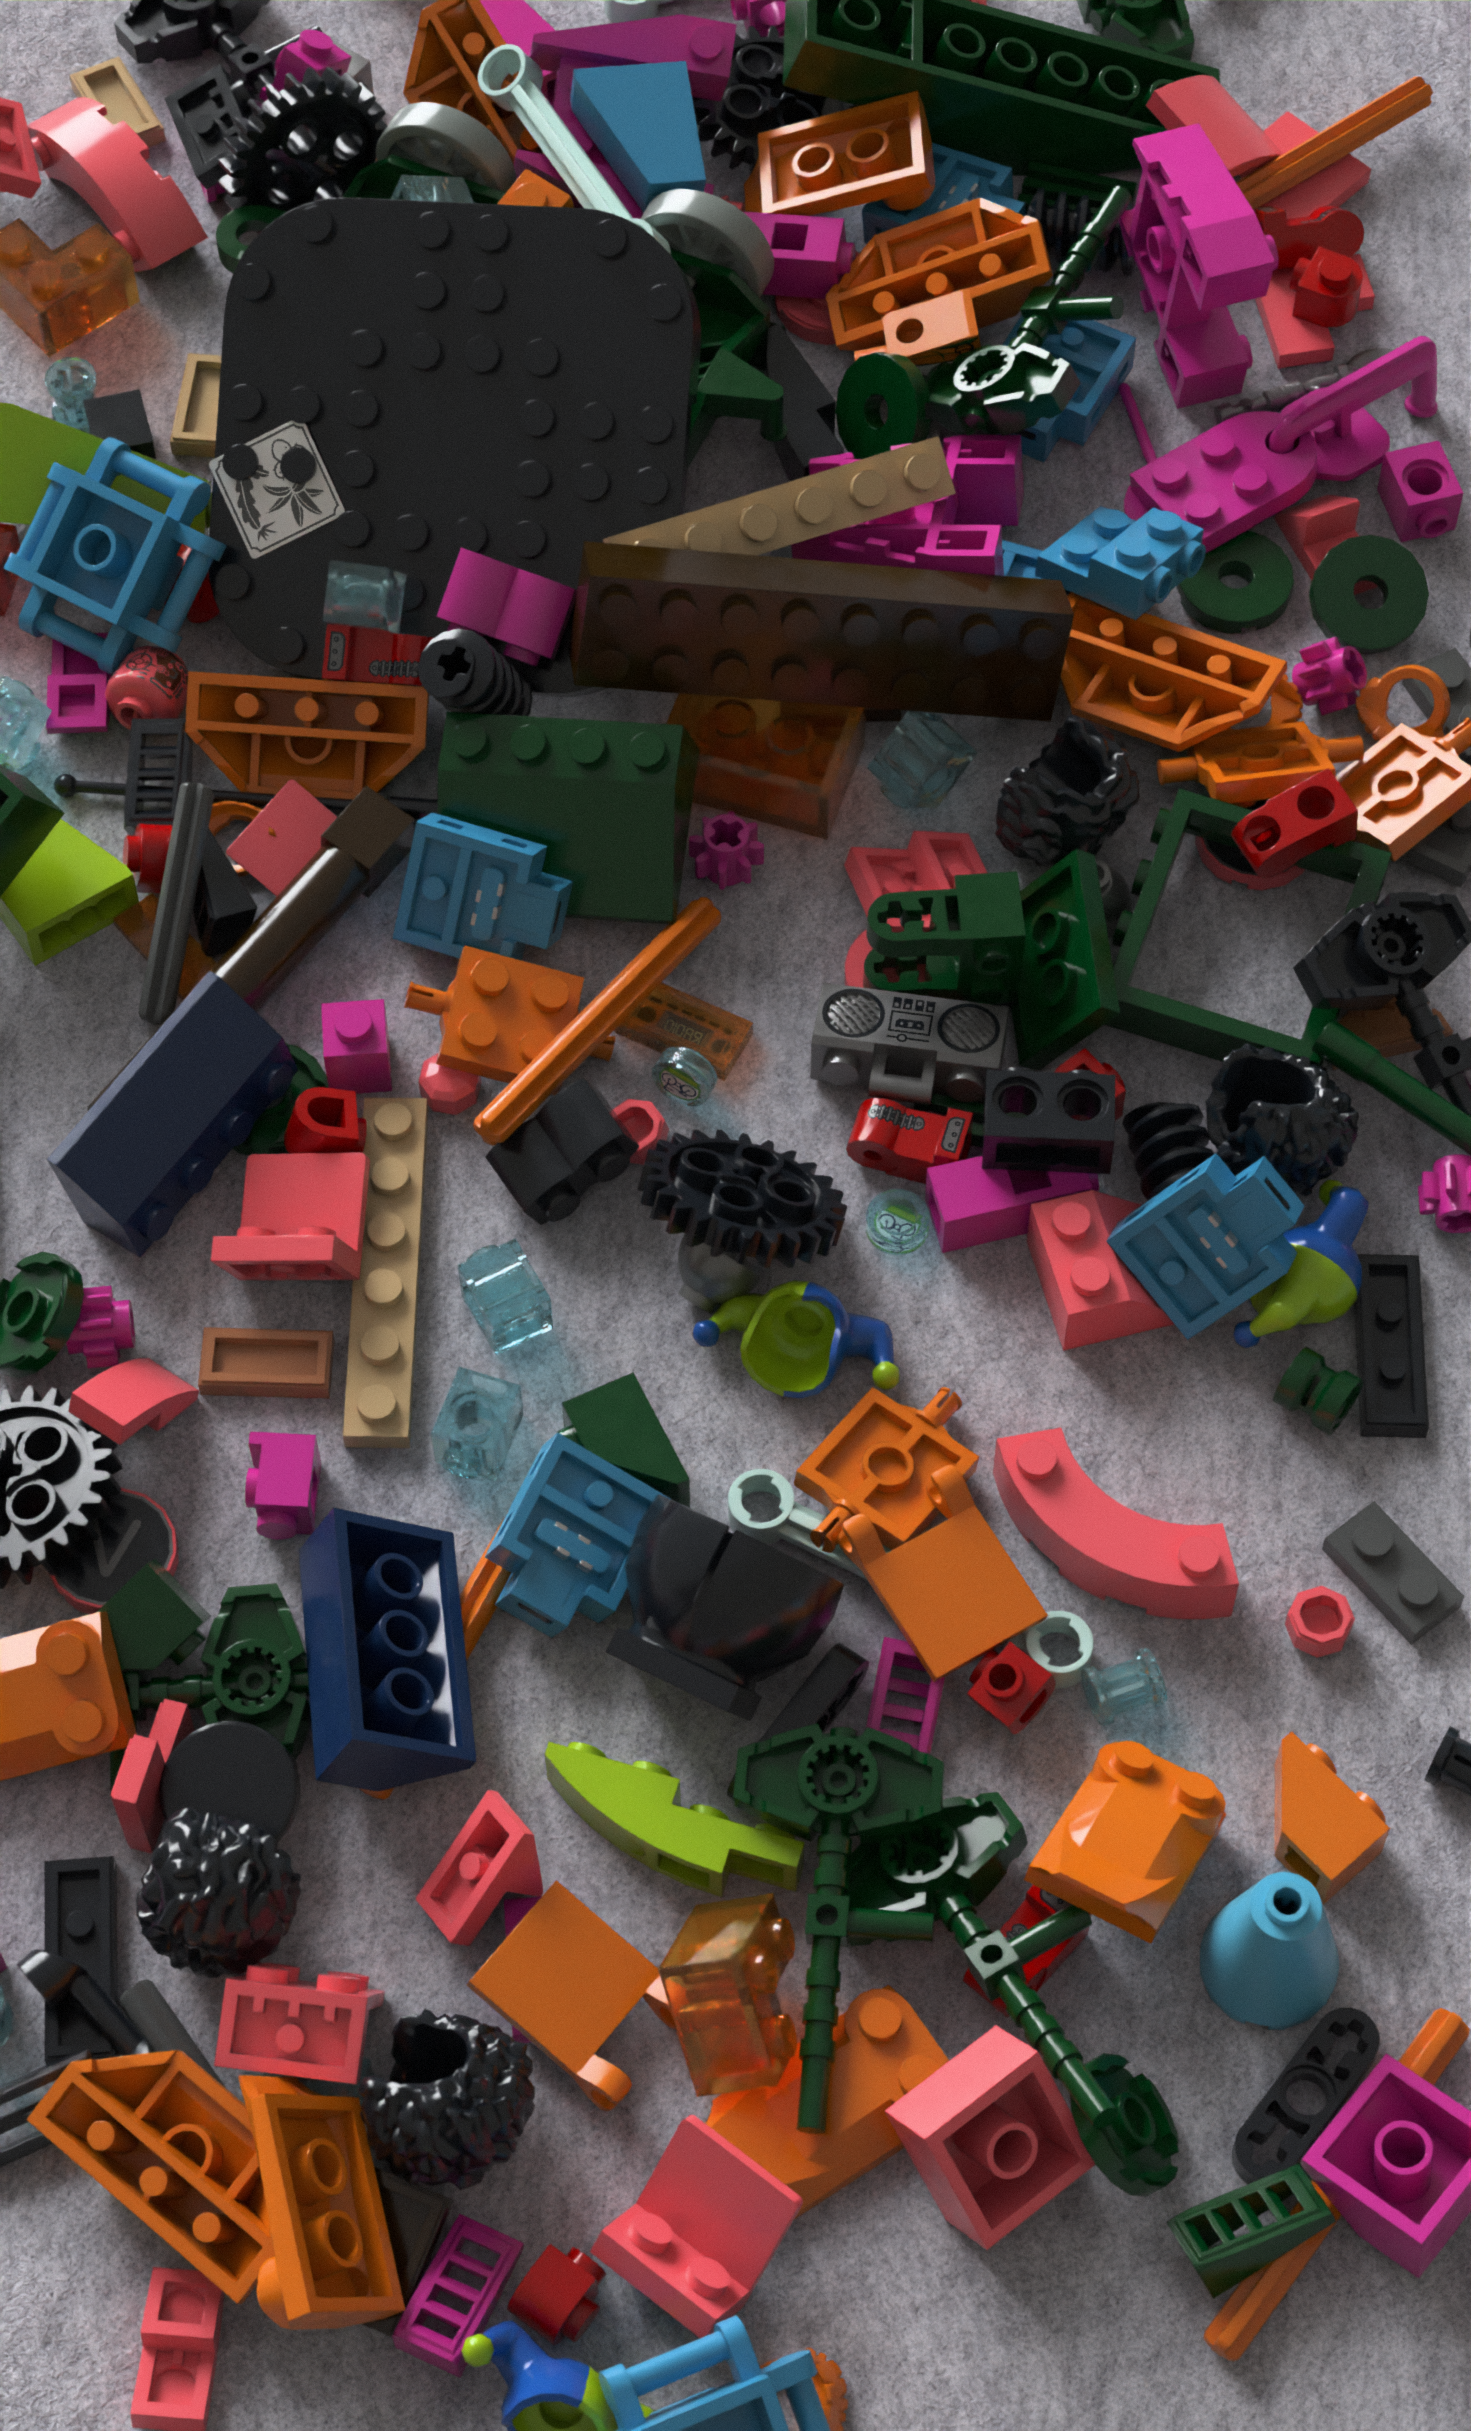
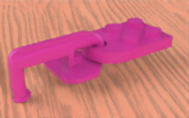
M1427 336L1416 337L1329 387L1316 389L1285 406L1281 413L1254 411L1231 417L1131 473V490L1149 510L1154 507L1161 511H1170L1177 514L1182 520L1203 528L1202 544L1205 545L1206 553L1299 501L1310 490L1315 479L1349 481L1382 463L1384 453L1390 451V437L1388 432L1363 408L1364 406L1412 380L1411 394L1404 401L1405 409L1410 414L1420 418H1428L1435 415L1438 410L1436 403V345Z

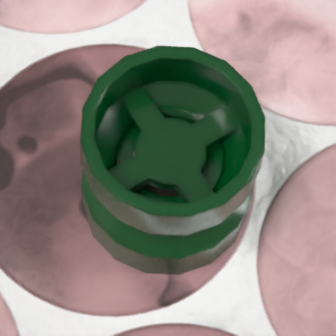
M1306 1346L1298 1353L1286 1370L1275 1391L1273 1401L1291 1412L1303 1411L1310 1416L1313 1426L1328 1435H1332L1354 1405L1364 1380L1347 1370L1334 1371L1326 1365L1324 1356Z

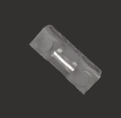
M823 982L811 1043L810 1079L828 1081L841 1086L869 1087L868 1097L931 1105L933 1091L937 1094L950 1096L961 1102H984L987 1069H1002L1009 1007Z

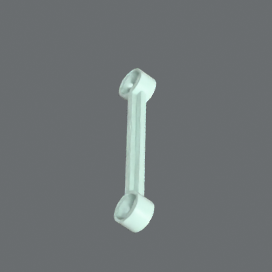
M505 44L492 50L485 57L479 68L478 83L481 90L502 109L516 113L582 207L612 213L633 222L652 235L671 254L669 243L646 221L631 216L540 91L543 84V73L540 66L516 45ZM519 72L516 79L508 87L501 90L503 80L508 73L513 75Z
M754 1469L743 1473L733 1482L728 1493V1520L733 1532L738 1530L767 1545L783 1539L866 1579L863 1572L846 1556L839 1544L836 1545L831 1553L822 1551L824 1542L819 1548L815 1546L810 1538V1533L820 1525L826 1516L795 1502L793 1489L787 1479L781 1474L769 1469ZM754 1492L771 1493L781 1500L779 1508L782 1514L769 1522L758 1523L750 1521L752 1514L744 1509L741 1500ZM883 1545V1548L886 1553L892 1551ZM1067 1611L1047 1612L1048 1616L1044 1621L1002 1645L1006 1646L1011 1641L1052 1674L1056 1681L1055 1689L1067 1688L1080 1682L1089 1670L1093 1651V1635L1089 1626L1079 1616ZM1051 1633L1066 1634L1079 1643L1078 1651L1081 1658L1069 1666L1059 1667L1050 1665L1051 1658L1042 1651L1039 1640L1041 1637Z

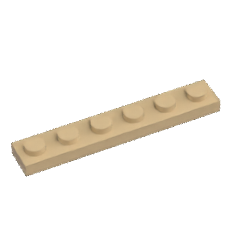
M939 436L617 534L603 539V542L761 555L956 493Z
M364 1098L363 1118L367 1122V1135L363 1154L370 1159L360 1280H353L343 1424L345 1448H410L429 1112L427 1098Z

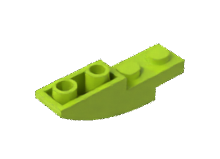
M548 1742L545 1751L548 1781L564 1801L593 1830L637 1861L682 1884L721 1898L723 1897L730 1873L796 1892L804 1868L805 1842L795 1840L794 1835L768 1823H760L753 1828L729 1821V1817L725 1813L707 1805L694 1804L689 1809L681 1807L680 1779L672 1777L667 1769L655 1763L635 1761L632 1765L606 1758L604 1752L589 1744L571 1742L566 1747Z

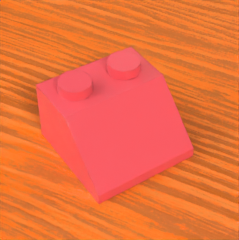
M1094 1190L1031 1204L1026 1242L1063 1351L1174 1325L1172 1320L1107 1243V1239L1118 1221L1140 1207L1141 1204Z

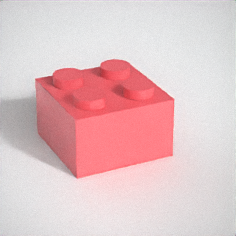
M997 2025L885 2110L888 2119L945 2220L986 2250L1095 2165L1081 2141L1073 2115L1039 2052Z

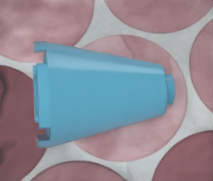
M1278 1872L1266 1876L1220 1909L1211 1919L1203 1934L1200 1946V1976L1211 2000L1231 2019L1243 2024L1247 2021L1257 2025L1269 2026L1268 2029L1285 2030L1309 2021L1328 2002L1337 1982L1339 1954L1318 1891L1307 1879L1290 1872Z

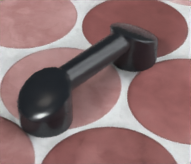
M40 1949L31 1951L17 1963L19 1969L52 2007L70 1993L122 2056L153 2053L149 2041L86 1968L67 1958Z

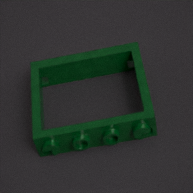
M1179 788L1172 809L1160 808L1150 838V843L1158 845L1153 860L1150 861L1142 858L1138 866L1131 894L1139 896L1134 912L1122 911L1114 933L1112 945L1120 947L1115 964H1113L1120 1014L1104 1025L1222 1062L1230 1054L1231 1050L1239 1049L1246 1043L1260 1050L1266 1046L1274 1048L1281 1055L1290 1053L1298 1058L1304 1056L1309 1058L1310 1065L1321 1066L1324 1058L1313 1052L1312 1047L1327 1024L1332 1019L1337 1021L1341 1008L1328 1010L1312 1006L1302 1038L1298 1039L1130 986L1185 833L1239 849L1231 836L1232 830L1239 821L1253 812L1249 809ZM1350 840L1335 848L1331 843L1299 859L1293 865L1354 884L1344 913L1345 916L1351 909H1356L1367 902L1373 901L1375 906L1377 905L1392 853Z

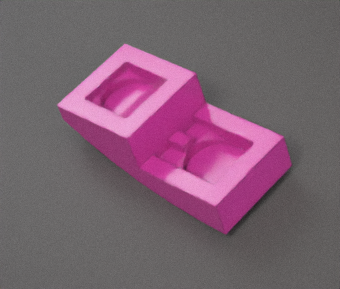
M94 633L104 639L108 635V633ZM52 639L51 675H47V733L108 732L111 711L107 705L105 690L112 675L100 670L97 661Z

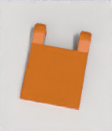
M947 1465L935 1471L931 1476L932 1481L926 1487L929 1499L948 1520L888 1553L885 1552L877 1531L867 1515L857 1514L846 1520L837 1536L841 1549L863 1572L934 1683L1039 1624L1048 1616L976 1507L963 1476L953 1465Z
M557 1880L466 1984L568 2073L585 2095L602 2111L614 2109L630 2091L632 2083L623 2071L595 2055V2052L640 1998H644L663 2023L674 2029L681 2027L695 2012L700 2003L698 1995L692 1989L659 1970Z

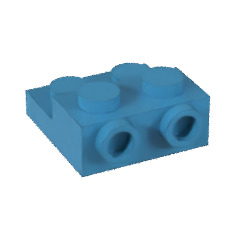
M1099 506L1037 556L1035 576L1042 579L1061 580L1064 589L1137 620L1153 605L1162 603L1170 591L1184 579L1193 577L1199 571L1206 553V547L1202 544L1204 529L1182 520L1173 512L1161 511L1154 507L1136 521L1119 510Z

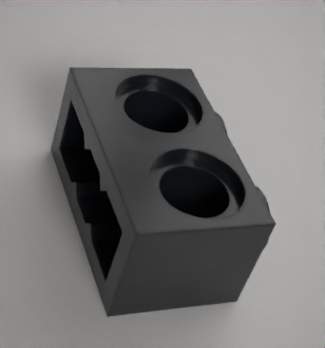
M1010 1067L1004 1070L987 1069L984 1096L982 1169L1110 1174L1115 1141V1075L1097 1074L1083 1069L1067 1073L1036 1072L1024 1067ZM1010 1112H1019L1027 1116L1023 1118H1014L1006 1114ZM1084 1115L1091 1119L1087 1121H1079L1071 1118L1070 1116Z

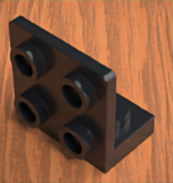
M221 64L164 98L196 178L206 189L217 184L218 180L227 174L218 164V161L225 156L233 154L223 143L224 138L239 136L241 132L233 120L235 117L249 119L253 112L249 108L248 101L250 99L257 100L248 83L243 78L235 82Z

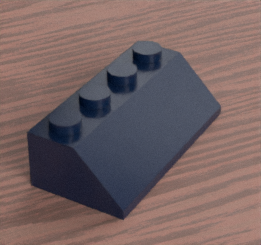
M208 971L51 1153L47 1161L83 1222L128 1251L141 1257L154 1241L161 1239L168 1232L174 1217L189 1199L208 1185L214 1170L233 1147L240 1145L246 1140L254 1122L271 1102L280 1098L288 1090L292 1078L298 1072V1069L283 1037L218 975Z
M333 1507L298 1550L316 1781L378 1792L470 1769L477 1760L453 1532Z

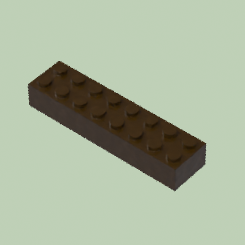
M584 541L569 643V656L574 685L1051 722L1074 613L1061 580Z

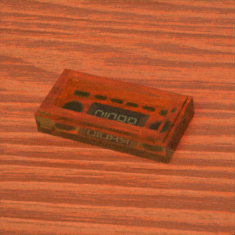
M660 983L615 1029V1033L725 1081L753 1035V1022L664 983Z

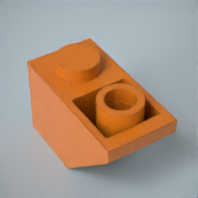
M1291 1731L1282 1739L1275 1762L1274 1856L1291 1873L1307 1879L1318 1891L1324 1905L1382 1853L1390 1827L1385 1823L1386 1818L1381 1808L1371 1797L1361 1791L1354 1793L1336 1775L1335 1765L1321 1748L1312 1743L1305 1745Z

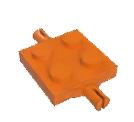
M1465 718L1463 722L1443 738L1420 735L1401 723L1364 753L1362 761H1353L1335 776L1358 809L1356 838L1351 841H1358L1392 853L1390 860L1395 862L1471 800V766L1458 757L1471 746L1470 718Z
M1304 721L1226 730L1187 748V757L1158 759L1157 776L1160 785L1195 780L1196 783H1201L1205 786L1211 798L1246 808L1254 805L1257 800L1271 799L1328 767L1335 776L1333 763L1362 761L1364 758V746L1360 735L1326 740L1324 737L1320 738L1311 733Z
M464 945L459 958L455 979L448 986L447 991L444 992L410 982L404 1008L408 1007L440 1016L439 1025L442 1039L436 1061L437 1065L510 1084L579 1014L578 1006L584 977ZM613 1035L608 1036L589 1056L609 1062L616 1037ZM562 1084L551 1095L555 1096L558 1094Z
M874 1387L864 1395L796 1470L794 1486L826 1506L830 1511L820 1525L810 1533V1538L816 1547L819 1548L824 1542L822 1551L827 1553L833 1552L838 1544L837 1536L842 1530L843 1523L857 1514L867 1515L875 1527L881 1543L890 1550H894L919 1536L940 1513L926 1493V1487L932 1481L931 1476L933 1473L944 1466L953 1465L959 1470L965 1482H967L976 1472L979 1461L978 1455L953 1440L943 1427L950 1417L962 1406V1401L957 1393L953 1392L949 1397L950 1389L942 1387L923 1410L898 1404Z

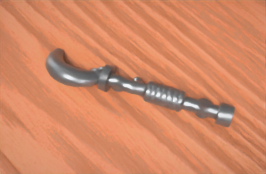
M1367 349L1354 355L1346 364L1334 365L1332 374L1320 376L1304 383L1296 380L1263 391L1261 397L1241 399L1238 404L1233 406L1229 402L1214 407L1216 422L1220 424L1231 417L1247 412L1263 410L1274 412L1283 409L1285 406L1316 389L1329 387L1394 349Z

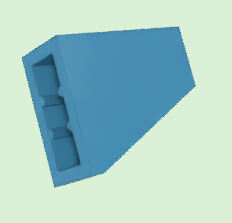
M686 61L574 69L570 95L571 111L643 213L652 199L663 192L675 189L704 192L706 176Z

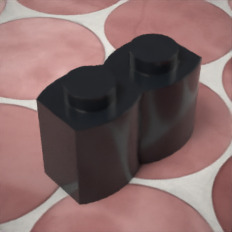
M582 1078L551 1098L534 1118L522 1123L504 1142L494 1145L485 1158L524 1213L540 1225H543L549 1221H560L572 1214L580 1204V1197L591 1185L599 1181H610L623 1173L630 1163V1157L636 1152L639 1145L600 1091L585 1078Z

